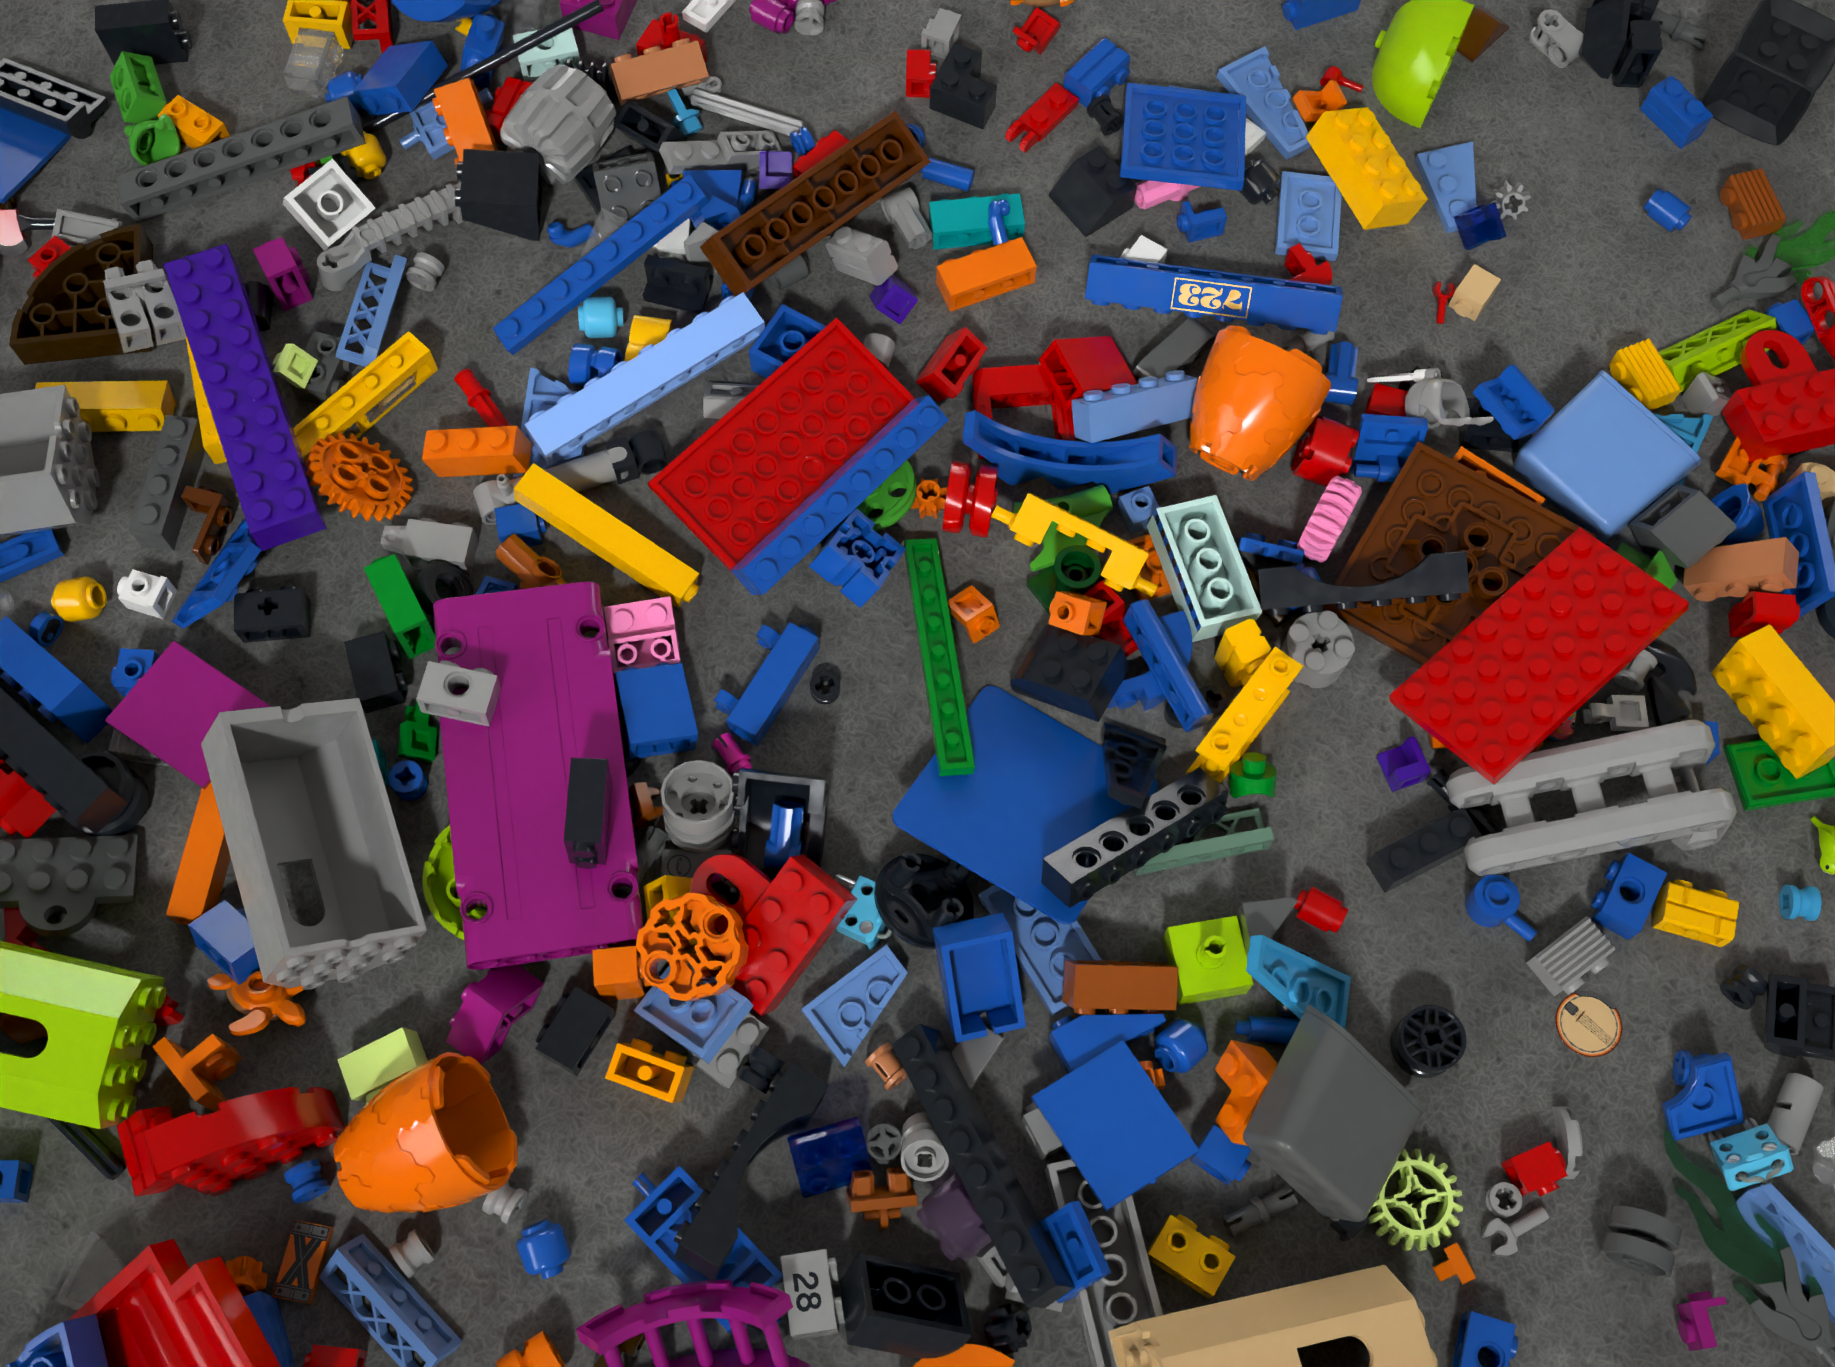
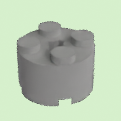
M1323 611L1312 612L1299 617L1290 627L1282 644L1281 651L1303 665L1302 670L1293 681L1298 684L1300 682L1309 685L1311 688H1323L1339 679L1352 658L1355 646L1348 626L1334 612Z

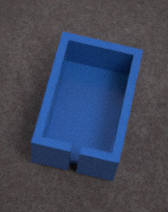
M1003 913L932 928L947 1023L955 1042L959 1043L988 1036L987 1029L979 1014L985 1012L994 1034L1025 1028L1026 1023L1013 933Z

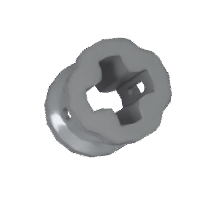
M1643 650L1614 676L1615 682L1629 691L1639 692L1644 686L1643 680L1649 670L1655 669L1658 663L1657 659L1650 652Z

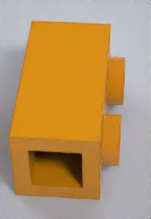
M177 95L170 103L166 104L158 114V117L165 113L172 119L180 141L192 149L230 137L222 121L180 95Z

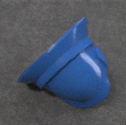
M1747 484L1733 485L1711 500L1736 525V529L1722 541L1723 543L1733 545L1753 542L1763 532L1764 523L1761 514L1763 511L1750 498Z

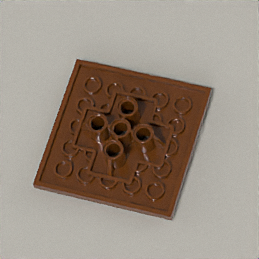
M1418 441L1334 585L1362 587L1398 577L1416 566L1426 557L1422 552V548L1430 546L1437 553L1466 551L1469 592L1461 593V599L1452 600L1450 603H1442L1437 599L1436 595L1426 596L1427 602L1406 604L1405 598L1391 599L1392 605L1371 607V601L1357 602V608L1337 610V604L1323 605V611L1334 612L1345 624L1423 666L1580 526ZM1582 528L1583 530H1585L1586 532H1588V533L1591 534L1592 536L1596 537L1595 534H1593V533L1589 532L1588 530ZM1474 534L1480 536L1484 541V546H1473L1468 536ZM1485 578L1494 580L1498 590H1487L1484 588L1482 580Z

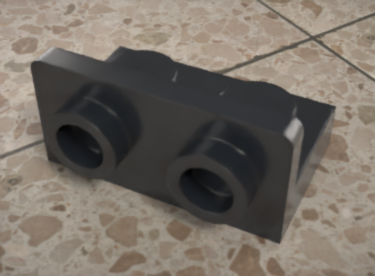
M647 254L644 263L647 284L642 295L643 300L697 314L702 313L711 290L708 268Z

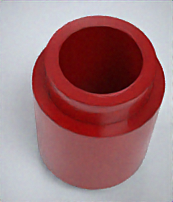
M1313 886L1310 887L1308 892L1304 889L1300 891L1296 899L1298 902L1294 906L1298 910L1297 918L1324 932L1330 930L1337 933L1348 912V908L1341 905L1342 901Z

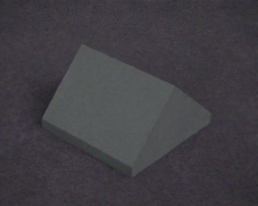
M1286 897L1241 904L1235 916L1237 915L1246 955L1249 952L1251 936L1264 935L1270 939L1273 937L1298 902L1295 898Z

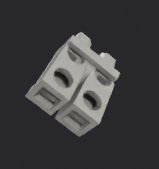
M147 260L136 265L137 274L125 276L123 268L119 267L105 270L106 280L103 281L105 293L124 353L153 347L151 330L145 313L148 315L157 345L186 339L184 326L163 268L157 269L152 260Z

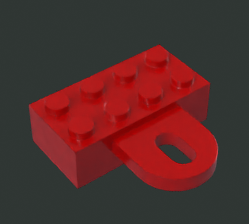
M1764 330L1751 336L1741 351L1740 360L1752 387L1736 390L1721 411L1734 437L1738 436L1741 442V450L1744 448L1749 457L1748 463H1753L1754 460L1758 459L1766 460L1772 456H1784L1835 444V369L1818 372L1804 346L1787 333L1777 330ZM1764 348L1772 349L1777 354L1784 367L1783 369L1777 368L1771 363Z
M735 854L716 855L705 860L697 868L691 882V893L714 897L716 901L726 907L733 908L742 919L744 939L749 945L746 964L740 968L736 975L734 985L730 988L746 997L754 1005L752 1008L760 1015L772 1012L779 1006L858 899L804 854L790 856L773 880L742 856ZM716 873L723 875L738 888L740 897L736 904H730L713 890L711 880ZM724 915L719 916L714 924L715 929L721 934L725 933L728 928V920ZM717 956L715 959L717 961H725V956ZM720 970L709 971L716 977Z

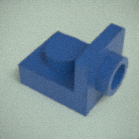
M1184 201L1182 202L1180 214L1177 215V226L1181 233H1185L1188 243L1223 235L1227 215L1223 207L1214 210L1206 209L1194 214L1190 202Z

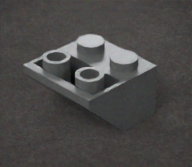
M1676 484L1629 523L1645 554L1654 557L1661 550L1667 562L1686 569L1696 564L1706 553L1720 544L1736 529L1735 523L1701 491L1680 484Z

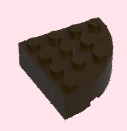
M141 224L116 228L99 234L100 239L94 240L85 246L82 242L49 264L35 279L27 291L29 297L24 303L22 310H17L12 323L9 346L24 365L153 351V347L126 353L123 352L103 283L106 280L105 270L108 268H123L125 276L137 274L136 265L139 262L153 261V244ZM145 313L146 318H147V321H148V324H149V326H150L151 336H152V341H153V329H152V326H151V324H150L148 315H147V313Z

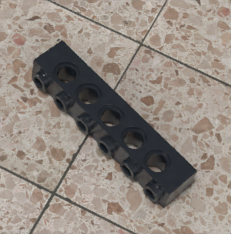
M1199 767L1147 797L1141 809L1132 806L1043 858L1041 883L1068 908L1081 901H1086L1094 893L1107 885L1115 884L1122 876L1135 868L1143 867L1147 861L1160 853L1168 852L1178 842L1187 837L1194 836L1208 824L1219 821L1227 810L1226 804L1229 790Z

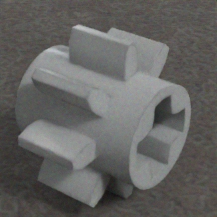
M1505 180L1503 187L1499 190L1493 189L1496 200L1492 201L1490 205L1493 209L1500 208L1498 216L1501 219L1507 214L1511 215L1514 220H1517V214L1522 211H1528V208L1525 206V200L1530 199L1531 195L1527 191L1522 192L1524 185L1520 181L1513 186ZM1514 195V198H1512V204L1507 205L1506 203L1509 202V197Z

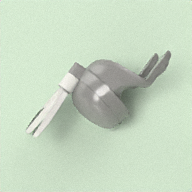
M1438 368L1418 369L1414 373L1391 374L1385 377L1367 379V382L1377 383L1410 380L1417 382L1412 385L1406 395L1405 413L1407 417L1427 418L1428 429L1436 428L1440 424L1455 426L1475 424L1481 426L1494 420V417H1470L1468 402L1461 385L1451 379L1441 378V372ZM1449 410H1453L1459 414L1460 418L1447 419L1446 416Z

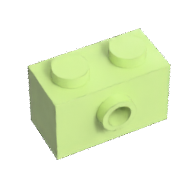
M403 1027L338 1059L351 1100L368 1103L396 1078L428 1062L417 1031Z

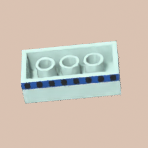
M1217 495L1157 508L1148 522L1147 528L1179 611L1184 610L1191 629L1192 642L1223 635L1227 628L1249 618L1256 621L1261 615L1262 609Z

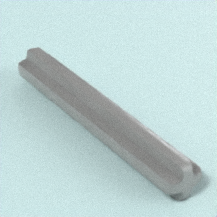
M698 88L694 89L691 95L692 106L790 136L791 132L799 133V129L804 127L801 120Z

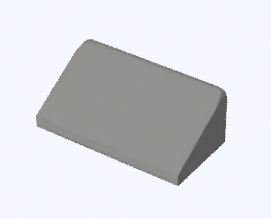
M703 222L684 241L687 263L708 268V274L711 275L717 273V271L700 249V246L718 231Z
M708 382L703 396L704 418L721 419L759 385Z
M987 1029L988 1036L959 1042L951 1053L970 1090L1004 1040L1003 1037L994 1034L989 1029Z

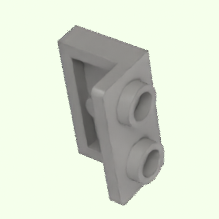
M748 1012L709 1064L689 1050L686 1062L699 1068L720 1085L729 1089L736 1079L735 1075L740 1067L744 1066L748 1061V1053L754 1044L758 1046L769 1027Z

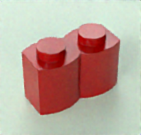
M1758 591L1749 592L1744 597L1742 603H1736L1728 614L1730 637L1743 638L1769 624L1778 635L1783 633L1784 629L1790 628L1799 619L1800 606L1796 602V595Z

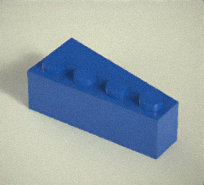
M5 616L0 621V670H4L0 677L14 689L21 685L23 688L18 693L30 704L35 706L40 702L42 705L37 709L52 723L59 719L87 744L108 724L105 720L113 710L79 678Z

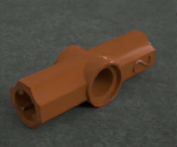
M516 534L509 536L495 551L496 557L521 580V589L568 584L561 577L562 570L555 561L548 557H539Z

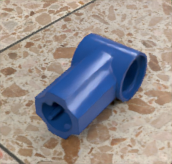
M1341 341L1331 345L1325 376L1330 380L1332 387L1324 400L1326 402L1352 406L1358 386V378H1355L1358 348L1354 347L1352 343Z
M792 800L774 801L770 837L767 838L765 846L764 868L781 870L790 856L802 855L803 841H800L803 826V804Z

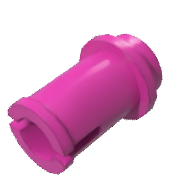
M731 733L720 735L727 748L718 738L715 739L712 745L727 764L726 770L729 774L734 775V772H739L741 768L751 769V757L742 752Z

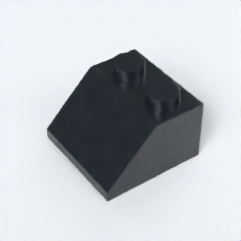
M1097 146L1074 161L1050 191L1049 197L1079 231L1087 237L1133 208L1137 186L1130 178L1120 177V167L1100 146Z

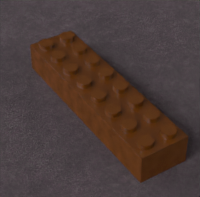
M895 110L712 235L700 246V249L735 297L742 292L746 294L914 176L931 161Z

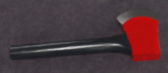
M0 209V254L12 257L26 252L30 247L24 232L30 230H53L55 218L29 217L19 214L18 209ZM106 218V219H111V220L119 221L118 218Z

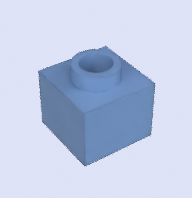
M1149 486L1120 496L1117 504V509L1130 534L1146 529L1153 513L1157 508H1160Z

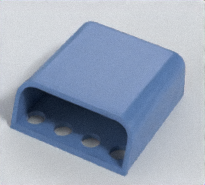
M1601 370L1597 373L1596 377L1521 447L1513 467L1517 473L1569 521L1595 534L1596 539L1607 544L1627 527L1630 522L1655 503L1694 468L1699 466L1702 460L1691 447L1608 373Z

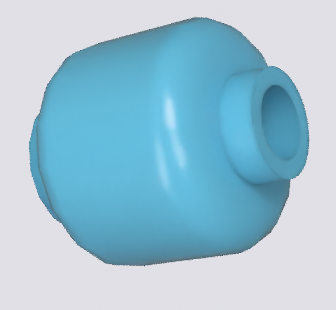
M588 297L583 301V305L578 306L579 331H584L588 338H612L617 334V327L624 326L623 308H616V302L612 297Z

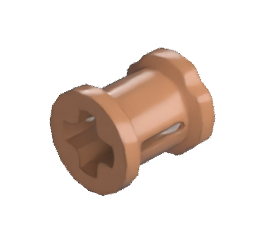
M889 1042L880 1046L865 1061L868 1068L873 1067L885 1082L884 1087L887 1091L894 1089L908 1077L900 1060L891 1051L892 1045Z

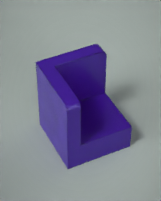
M760 151L759 189H781L792 181V153Z
M891 275L882 285L876 286L869 296L877 310L898 324L903 322L918 301L912 288L894 275Z
M1415 736L1406 738L1400 747L1379 753L1376 757L1392 792L1423 782L1431 772Z

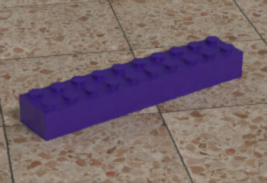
M227 244L165 263V271L250 534L260 549L264 551L327 529L313 486L310 485V477L306 475L307 468L275 373L273 372V367L238 264Z

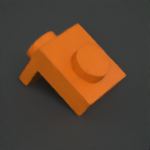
M1330 80L1321 91L1299 90L1292 98L1300 116L1306 122H1317L1323 112L1341 110L1347 103L1344 94L1335 80Z

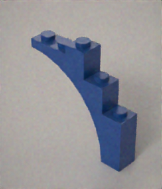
M976 410L965 413L963 443L989 460L992 466L998 467L997 477L1012 486L1043 477L1061 490L1093 481L1097 485L1103 484L1108 493L1113 494L1176 476L1177 447L1161 434L1113 442L1067 441L1036 436L1012 429L991 420Z

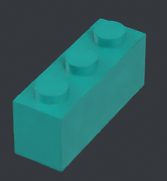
M1003 193L987 197L972 196L966 199L955 200L941 199L929 202V226L932 232L933 250L993 244L988 226V207L992 201H1000L1001 199H1005L1010 207L1009 215L1002 216L1008 240L1020 237L1024 240L1025 220L1020 193Z

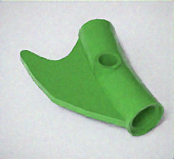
M1103 484L1076 493L1044 499L1098 527L1102 525L1108 512L1113 510L1110 495ZM1024 501L1013 502L1014 514L1019 512ZM1052 521L1042 541L1044 548L1030 563V570L1037 571L1053 566L1056 556L1061 550L1072 545L1086 547L1088 538L1078 533L1075 534L1074 538L1069 537L1056 530L1058 523Z

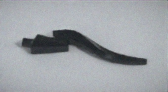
M1653 641L1644 650L1650 652L1657 659L1658 663L1656 666L1663 672L1662 676L1652 675L1647 681L1655 723L1657 726L1681 722L1691 712L1679 699L1678 692L1682 690L1688 691L1692 696L1697 693L1694 672L1679 653Z

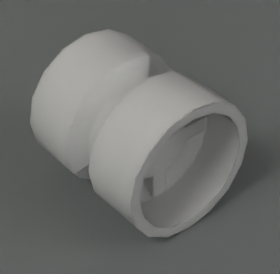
M921 1112L912 1115L905 1121L901 1131L902 1168L914 1180L923 1182L933 1181L941 1177L947 1170L949 1156L927 1113Z

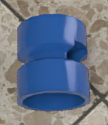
M575 343L569 359L568 374L570 383L584 386L593 378H602L607 375L616 364L622 361L621 350L602 346L597 351L593 345Z

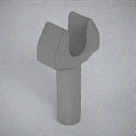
M1539 1206L1510 1224L1502 1222L1500 1218H1495L1486 1223L1481 1233V1238L1491 1236L1495 1232L1500 1233L1504 1238V1243L1493 1250L1491 1254L1501 1257L1509 1256L1518 1251L1516 1245L1517 1238L1547 1221L1549 1216L1546 1210Z

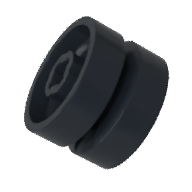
M1423 1005L1412 1010L1397 1023L1390 1039L1391 1052L1396 1063L1405 1072L1418 1078H1433L1447 1071L1462 1058L1467 1043L1466 1032L1459 1018L1450 1010L1438 1005Z

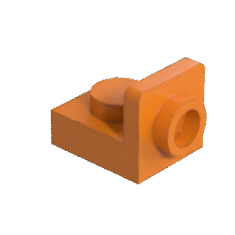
M972 585L947 600L949 613L966 628L969 639L974 644L1000 627L993 604Z

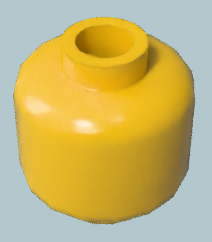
M363 131L366 144L343 151L341 155L347 156L349 165L356 168L358 177L373 179L381 174V169L385 166L387 158L376 136Z
M88 576L60 581L55 586L51 598L53 609L61 618L69 622L98 617L107 602L103 586Z

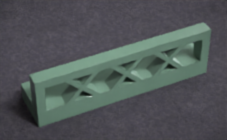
M1259 808L1226 814L1219 821L1208 824L1200 829L1197 835L1195 834L1190 837L1193 840L1192 842L1173 846L1168 852L1160 853L1147 861L1143 867L1135 868L1134 872L1135 876L1266 850L1269 849L1274 841L1271 826L1264 827ZM1253 818L1255 830L1240 833L1233 830L1238 821ZM1233 822L1230 828L1224 825ZM1215 826L1226 833L1225 836L1205 840L1200 837L1205 828Z

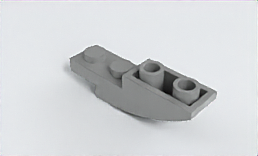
M773 130L720 132L717 140L663 142L659 149L669 174H683V171L741 170V172L759 166L760 151H782Z

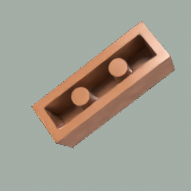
M689 38L673 42V47L661 50L660 46H655L644 50V55L632 58L631 54H625L614 58L615 63L610 64L609 71L620 105L625 104L628 100L634 102L667 93L674 88L678 90L706 82L709 75L698 40L690 42Z
M1787 537L1714 547L1696 564L1688 569L1685 568L1683 586L1696 600L1706 602L1720 597H1745L1751 591L1779 593L1784 589L1796 588L1799 551Z

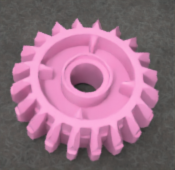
M1338 475L1330 480L1297 544V549L1304 551L1305 558L1319 563L1327 561L1362 494L1361 487L1354 484V481L1346 477L1344 479Z

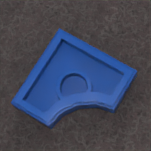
M1726 1052L1690 1061V1076L1685 1087L1676 1097L1662 1103L1668 1134L1673 1141L1745 1123L1732 1059Z

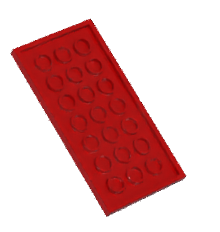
M836 317L648 482V487L731 572V569L915 398Z
M1579 527L1389 695L1390 703L1495 785L1688 610L1689 602Z

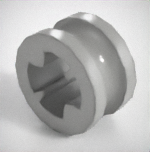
M1500 1182L1490 1187L1485 1195L1486 1207L1494 1216L1499 1218H1507L1516 1214L1521 1209L1523 1202L1519 1189L1508 1182ZM1506 1191L1509 1194L1507 1200L1512 1205L1511 1208L1506 1206L1501 1209L1498 1206L1500 1200L1495 1195L1496 1192L1502 1194Z

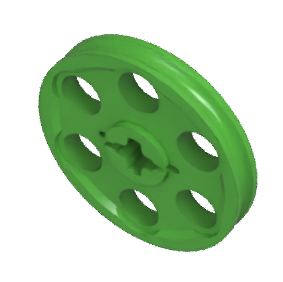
M908 460L856 507L866 517L874 509L884 510L881 516L869 518L875 523L872 528L875 531L887 528L899 521L914 503L917 482ZM904 488L907 490L901 497L890 496L895 489Z

